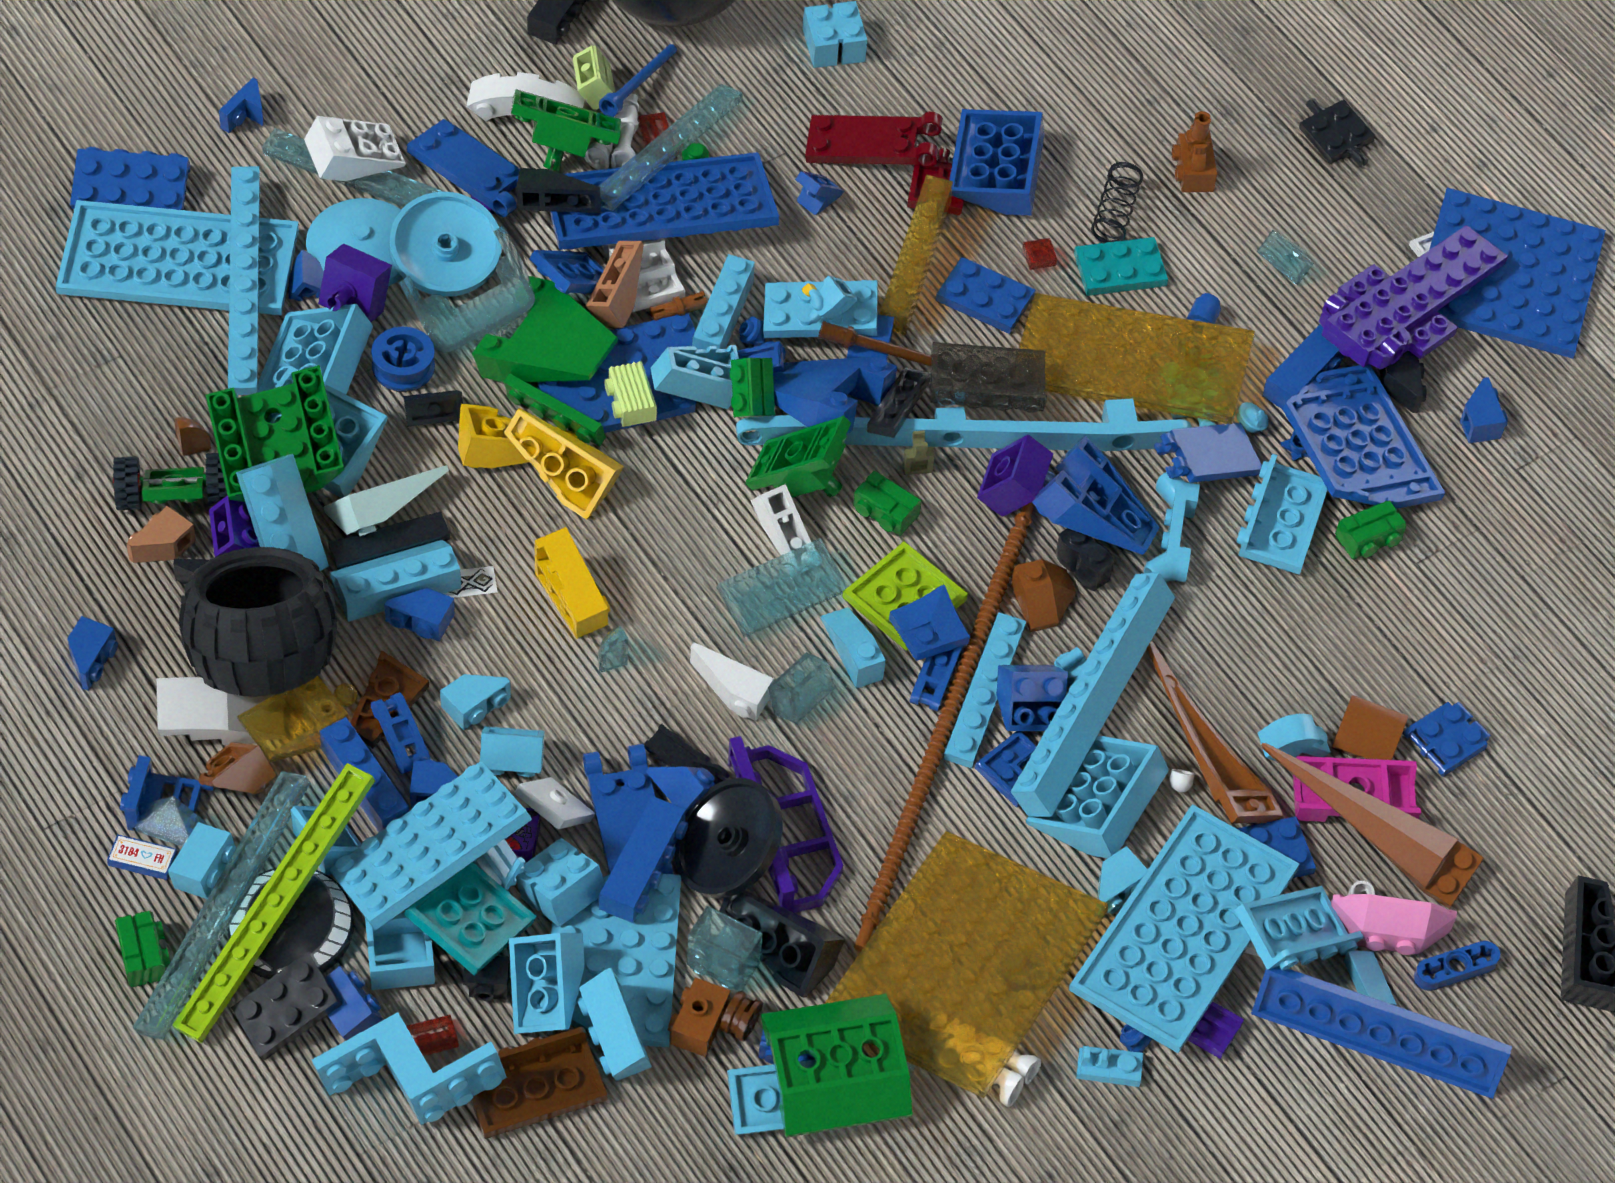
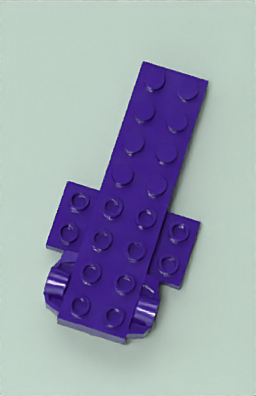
M1466 225L1392 276L1373 264L1341 285L1337 293H1334L1325 302L1319 319V323L1324 328L1322 336L1339 348L1341 354L1349 356L1363 368L1370 364L1383 369L1398 361L1403 353L1408 350L1419 359H1422L1455 336L1458 329L1456 325L1437 311L1505 265L1508 256Z

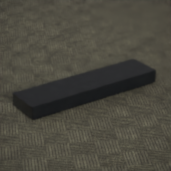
M906 367L903 368L867 423V432L895 438L929 385L931 373Z
M440 511L378 528L376 531L363 536L356 534L328 542L335 566L339 570L435 541L450 540V532Z

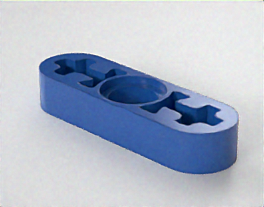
M1480 941L1424 959L1419 962L1414 973L1415 983L1423 990L1432 991L1491 972L1498 964L1500 950L1490 941ZM1482 952L1484 956L1490 955V960L1487 961L1485 957L1479 958L1480 953ZM1451 960H1459L1465 965L1466 969L1461 972L1454 971L1449 966V962ZM1425 970L1429 974L1436 973L1434 979H1431L1429 975L1424 976Z

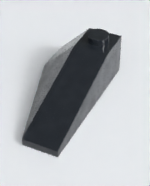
M746 890L735 896L724 898L719 910V914L739 938L745 939L753 948L757 959L760 962H764L774 973L772 975L780 985L802 998L807 997L834 968L845 942L844 938L822 925Z

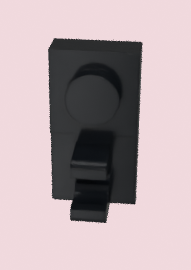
M452 390L403 396L407 427L460 420V407L463 404L461 391Z

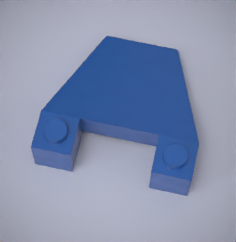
M873 356L785 362L783 371L773 373L774 402L777 407L807 427L845 416L851 422L846 434L848 435L854 427L858 400L847 397V395L849 394L879 406L895 382L897 366L888 363L883 358H875Z
M1084 436L1062 456L1055 467L1059 474L1039 491L1032 503L1042 516L1047 517L1054 524L1143 555L1160 527L1108 458Z

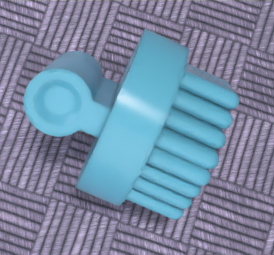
M1078 647L1070 652L1061 654L1054 662L1055 666L1068 672L1067 687L1073 684L1086 661Z

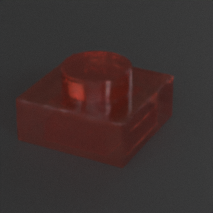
M1050 238L1023 242L1022 250L1029 270L1056 266L1057 257Z

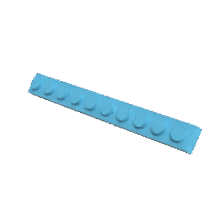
M259 166L231 167L228 389L234 387L237 395L258 393Z

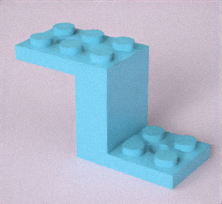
M398 1012L312 1059L314 1067L329 1096L347 1090L351 1087L352 1083L363 1077H370L376 1074L381 1067L387 1064L421 1125L440 1119L446 1111L455 1106L467 1104L472 1100L473 1096L484 1090L496 1088L502 1080L507 1078L499 1055L491 1041L433 1073Z

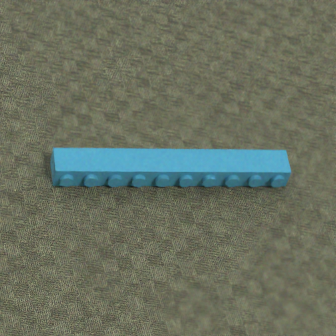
M1160 573L1135 574L1075 681L1070 686L1060 707L1057 709L1048 728L1031 754L1025 768L1019 775L1011 793L1028 817H1049L1053 815L1173 603L1175 596Z

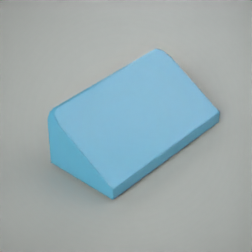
M1348 951L1344 963L1357 993L1396 1006L1395 999L1374 952Z

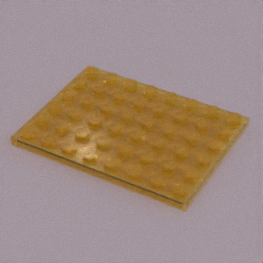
M945 831L824 1004L887 994L897 1015L907 1062L984 1098L1108 911V903Z

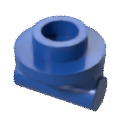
M750 317L743 321L739 329L740 340L745 344H752L754 347L765 343L766 340L763 333L764 321L756 317Z
M1128 1024L1121 1030L1120 1042L1128 1051L1142 1053L1152 1041V1038Z

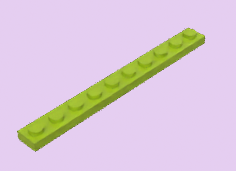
M346 763L172 1026L177 1031L202 1044L374 784L375 779L372 775Z

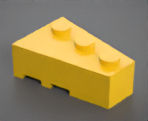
M567 527L536 539L535 575L576 639L607 626L608 612L611 611L610 605L606 597L602 596Z

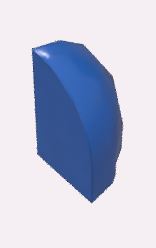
M301 250L297 256L289 277V299L303 301V297L313 295L319 298L324 273L320 262L304 250Z

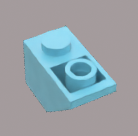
M463 674L440 690L441 707L463 730L472 724L480 723L486 714L495 708L503 707L511 698V685L507 677Z
M1127 846L1102 863L1095 912L1099 919L1107 913H1116L1123 906L1124 902L1127 901L1148 870Z

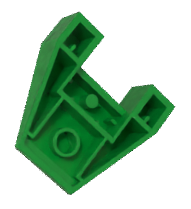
M529 276L516 293L524 321L510 339L486 333L472 352L481 377L503 382L509 373L524 382L590 380L616 345L618 339L617 336L570 295L556 289L553 281Z

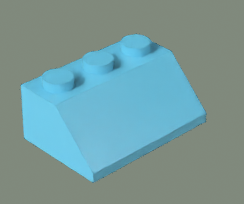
M608 968L579 987L582 997L577 998L583 1016L589 1015L593 1026L589 1027L588 1030L594 1045L600 1044L605 1056L599 1059L606 1076L612 1074L613 1078L619 1081L649 1069L652 1065L619 979L612 968Z

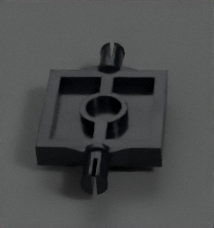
M1315 98L1308 100L1306 107L1314 115L1301 121L1299 129L1329 164L1351 157L1359 167L1365 166L1368 159L1360 150L1374 142L1375 134L1344 99L1326 108H1322Z

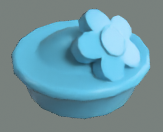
M1249 402L1242 403L1239 406L1237 420L1239 423L1241 422L1246 431L1257 433L1266 430L1268 427V415L1261 408Z

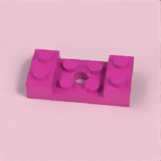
M1296 756L1297 759L1349 785L1352 783L1361 784L1365 789L1363 792L1419 819L1421 808L1416 806L1415 795L1416 761ZM1293 775L1295 816L1298 821L1326 822L1328 816H1340Z

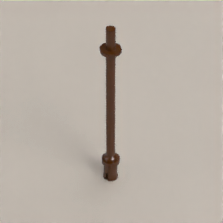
M823 321L820 327L818 338L842 344V347L846 349L849 346L857 345L1003 387V395L1008 396L1010 390L1036 396L1038 392V385L1014 379V371L1011 370L1007 376H1003L859 335L854 330V327L849 325L845 328Z

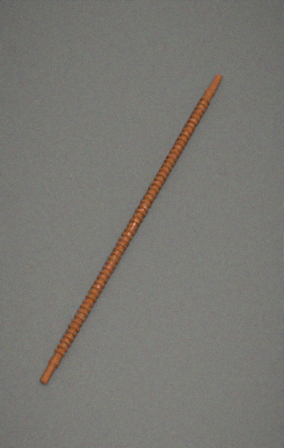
M1032 502L1023 506L1020 513L1014 518L1015 526L1010 529V534L1007 536L1008 540L1002 549L1003 553L1000 555V560L997 563L998 566L995 568V573L992 576L993 579L990 581V586L987 589L988 592L982 601L983 605L977 614L978 619L975 620V626L972 627L969 644L964 648L965 652L959 661L960 666L956 669L957 673L954 674V680L951 682L952 686L946 695L947 700L944 701V707L941 708V714L938 716L939 721L936 722V728L933 729V735L930 737L931 742L928 743V749L925 750V756L922 758L923 763L919 765L920 770L917 771V777L914 778L915 784L911 786L912 791L909 792V798L906 799V805L903 807L904 812L901 813V819L897 823L898 827L895 828V834L892 836L893 841L889 843L890 848L886 851L887 856L883 859L884 863L881 864V871L878 872L879 877L875 880L876 885L873 886V892L869 896L870 900L867 901L869 908L866 913L862 914L860 919L862 926L854 944V949L859 952H865L873 929L880 923V912L885 910L884 904L888 902L887 897L890 896V889L894 886L892 882L896 881L895 875L899 873L898 868L901 867V860L904 859V853L907 852V846L910 844L909 839L913 836L912 831L915 830V824L918 823V817L921 815L920 810L924 807L923 803L926 802V796L929 794V788L932 786L931 782L935 778L934 774L937 773V767L940 765L939 761L943 757L942 753L945 752V746L948 744L947 740L951 736L950 732L953 731V725L956 723L955 719L958 718V712L961 710V705L964 702L963 698L966 697V691L969 689L968 684L972 681L971 677L974 676V670L977 668L976 664L979 663V657L982 655V650L985 647L984 644L987 642L986 637L990 634L989 630L992 629V623L995 621L994 617L1000 608L999 604L1002 602V597L1005 594L1004 591L1007 589V584L1010 581L1009 577L1012 576L1014 564L1017 563V557L1020 555L1019 551L1022 550V544L1025 542L1024 538L1027 537V527L1033 521L1031 515L1035 505Z

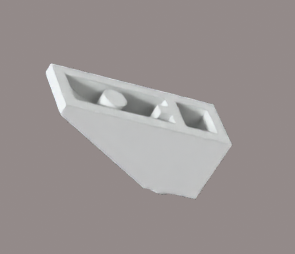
M786 484L751 500L764 531L794 576L821 565Z
M695 642L691 645L690 663L725 705L738 716L748 717L756 721L772 696L774 678Z

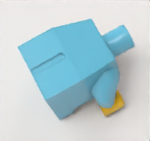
M828 275L823 280L825 284L821 289L817 290L815 285L809 283L802 288V292L806 296L811 297L810 304L814 310L808 316L813 322L817 323L822 317L833 319L846 312L858 300L842 279Z

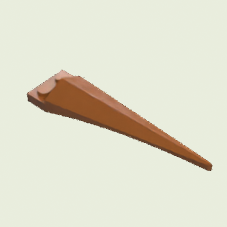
M1151 640L1147 647L1148 653L1215 802L1223 806L1231 824L1266 823L1279 820L1283 813L1271 790L1244 764L1216 732L1189 697Z
M1267 743L1261 744L1264 751L1342 816L1423 893L1451 909L1483 862L1484 857L1460 843L1457 838Z

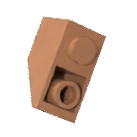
M166 506L160 513L154 514L148 524L139 532L137 531L130 536L126 543L129 560L133 563L177 559L196 541L194 524Z

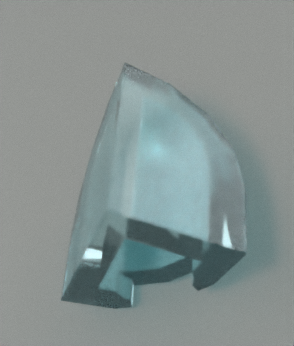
M621 627L609 631L602 639L598 651L599 673L628 665V637Z

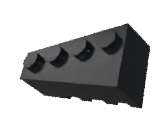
M1578 875L1565 892L1560 1000L1615 1012V912L1609 885L1606 881Z

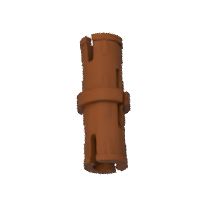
M700 291L683 298L676 296L670 302L652 306L649 308L651 318L654 317L653 320L657 321L675 315L683 316L685 313L704 309L708 303L707 298H704L705 293Z

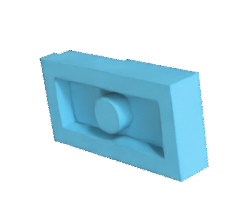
M1089 1046L1079 1047L1076 1079L1139 1087L1141 1083L1143 1053Z

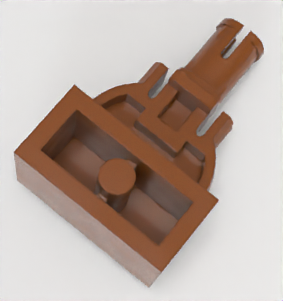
M1204 111L1195 114L1194 123L1190 126V130H1187L1186 133H1179L1177 144L1172 145V160L1177 161L1175 180L1180 182L1181 193L1214 192L1217 169L1209 130L1211 116Z

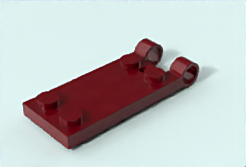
M926 112L922 117L811 115L805 160L806 163L893 164L931 167L937 163L939 149L930 142H923L916 147L918 134H925L927 136L939 135L942 130L943 118L936 112Z

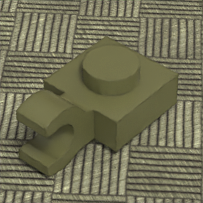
M925 430L913 431V448L904 449L903 473L904 475L932 473L935 457L933 446L928 447V443L925 442Z

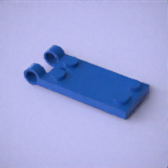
M442 119L407 144V153L494 210L498 216L506 217L516 210L517 203L508 192L517 187L520 168L446 119Z
M644 744L627 747L631 770L604 775L599 752L583 754L584 770L594 812L596 813V821L609 875L651 796L655 797L651 777L646 772L648 765ZM618 783H624L625 785H624V786H618L617 784H618ZM671 862L669 865L664 864L661 869L663 874H673Z

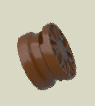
M739 990L724 1013L720 1030L727 1034L732 1032L736 1038L744 1042L752 1033L760 1017L763 1002L757 999L753 1001L748 998L746 993Z

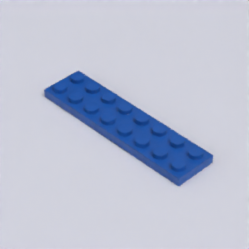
M1280 966L1265 970L1251 1012L1252 1015L1492 1099L1512 1050L1510 1045L1291 969L1281 970Z

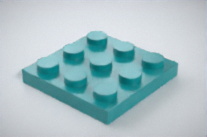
M474 862L416 901L404 912V915L474 976L509 945V938L520 936L534 923L537 917Z

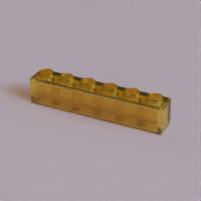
M926 175L880 311V315L894 317L893 332L907 334L952 200L953 181Z

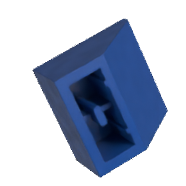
M998 665L996 695L1006 730L1045 731L1066 696L1068 672L1055 665Z

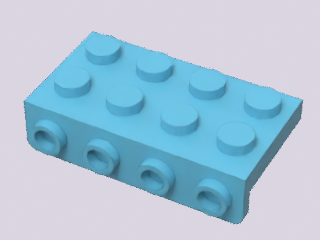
M878 280L844 281L858 300L839 316L833 319L822 317L817 323L813 322L808 316L814 308L810 304L811 297L806 296L802 292V288L809 283L815 285L817 290H819L825 284L824 281L766 283L764 338L818 337L823 321L845 328L848 325L852 326L859 335L877 336Z
M1272 453L1270 461H1263L1259 477L1263 478L1262 484L1256 482L1251 499L1256 500L1255 505H1248L1244 521L1248 522L1247 528L1241 526L1236 543L1241 544L1238 556L1300 575L1328 489L1320 476L1277 464L1278 455Z
M1322 886L1243 903L1235 909L1243 928L1249 935L1257 954L1267 970L1280 966L1281 970H1286L1298 962L1301 965H1306L1318 957L1321 960H1326L1340 952L1341 956L1346 955L1348 951L1355 950L1358 947L1356 943L1364 937L1361 931L1348 934L1338 914L1331 906V901Z

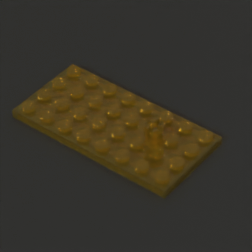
M1035 293L1012 371H1014V379L1038 385V390L1104 402L1105 400L1133 399L1134 406L1138 408L1232 424L1255 338V331Z

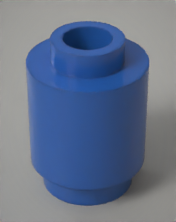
M1204 293L1196 298L1186 318L1187 327L1197 335L1209 334L1221 311L1220 300L1209 293Z

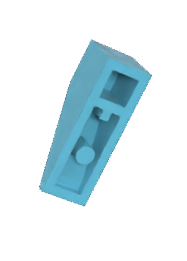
M847 607L822 615L821 620L855 688L857 689L883 680L886 660L873 635L850 608Z

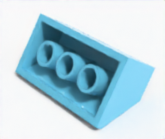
M289 454L236 472L260 547H275L302 554L305 558L313 560L319 566L320 571L329 567L294 455Z
M443 540L329 572L348 622L385 611L384 604L387 600L418 590L429 588L444 594L461 589L460 566L451 545Z

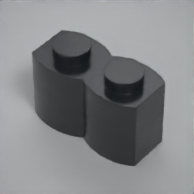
M1068 528L1059 533L1055 554L1061 565L1075 572L1078 581L1091 591H1096L1109 582L1114 561L1106 548L1095 543L1091 536Z

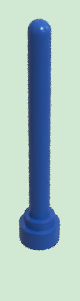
M669 44L616 93H607L599 101L601 112L608 116H616L623 108V101L676 53L677 47L674 44Z

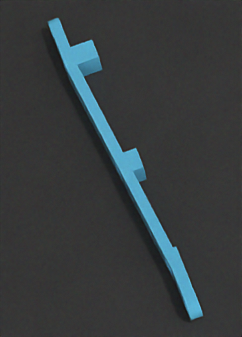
M1133 399L1105 400L1102 413L1103 423L966 420L964 407L936 408L934 419L907 418L895 438L868 433L867 423L871 418L855 417L853 430L847 435L845 443L847 445L913 446V431L925 430V442L928 443V447L1002 449L1018 439L1030 435L1048 450H1070L1084 436L1100 451L1155 449V443L1163 442L1160 437L1162 434L1169 433L1172 429L1191 428L1192 425L1189 421L1181 419L1137 421ZM790 415L746 417L737 422L736 433L737 439L741 444L764 445L766 440L807 428V426Z

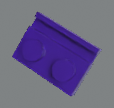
M1212 1001L1191 1033L1188 1041L1221 1059L1235 1038L1236 1033L1242 1027L1244 1019Z

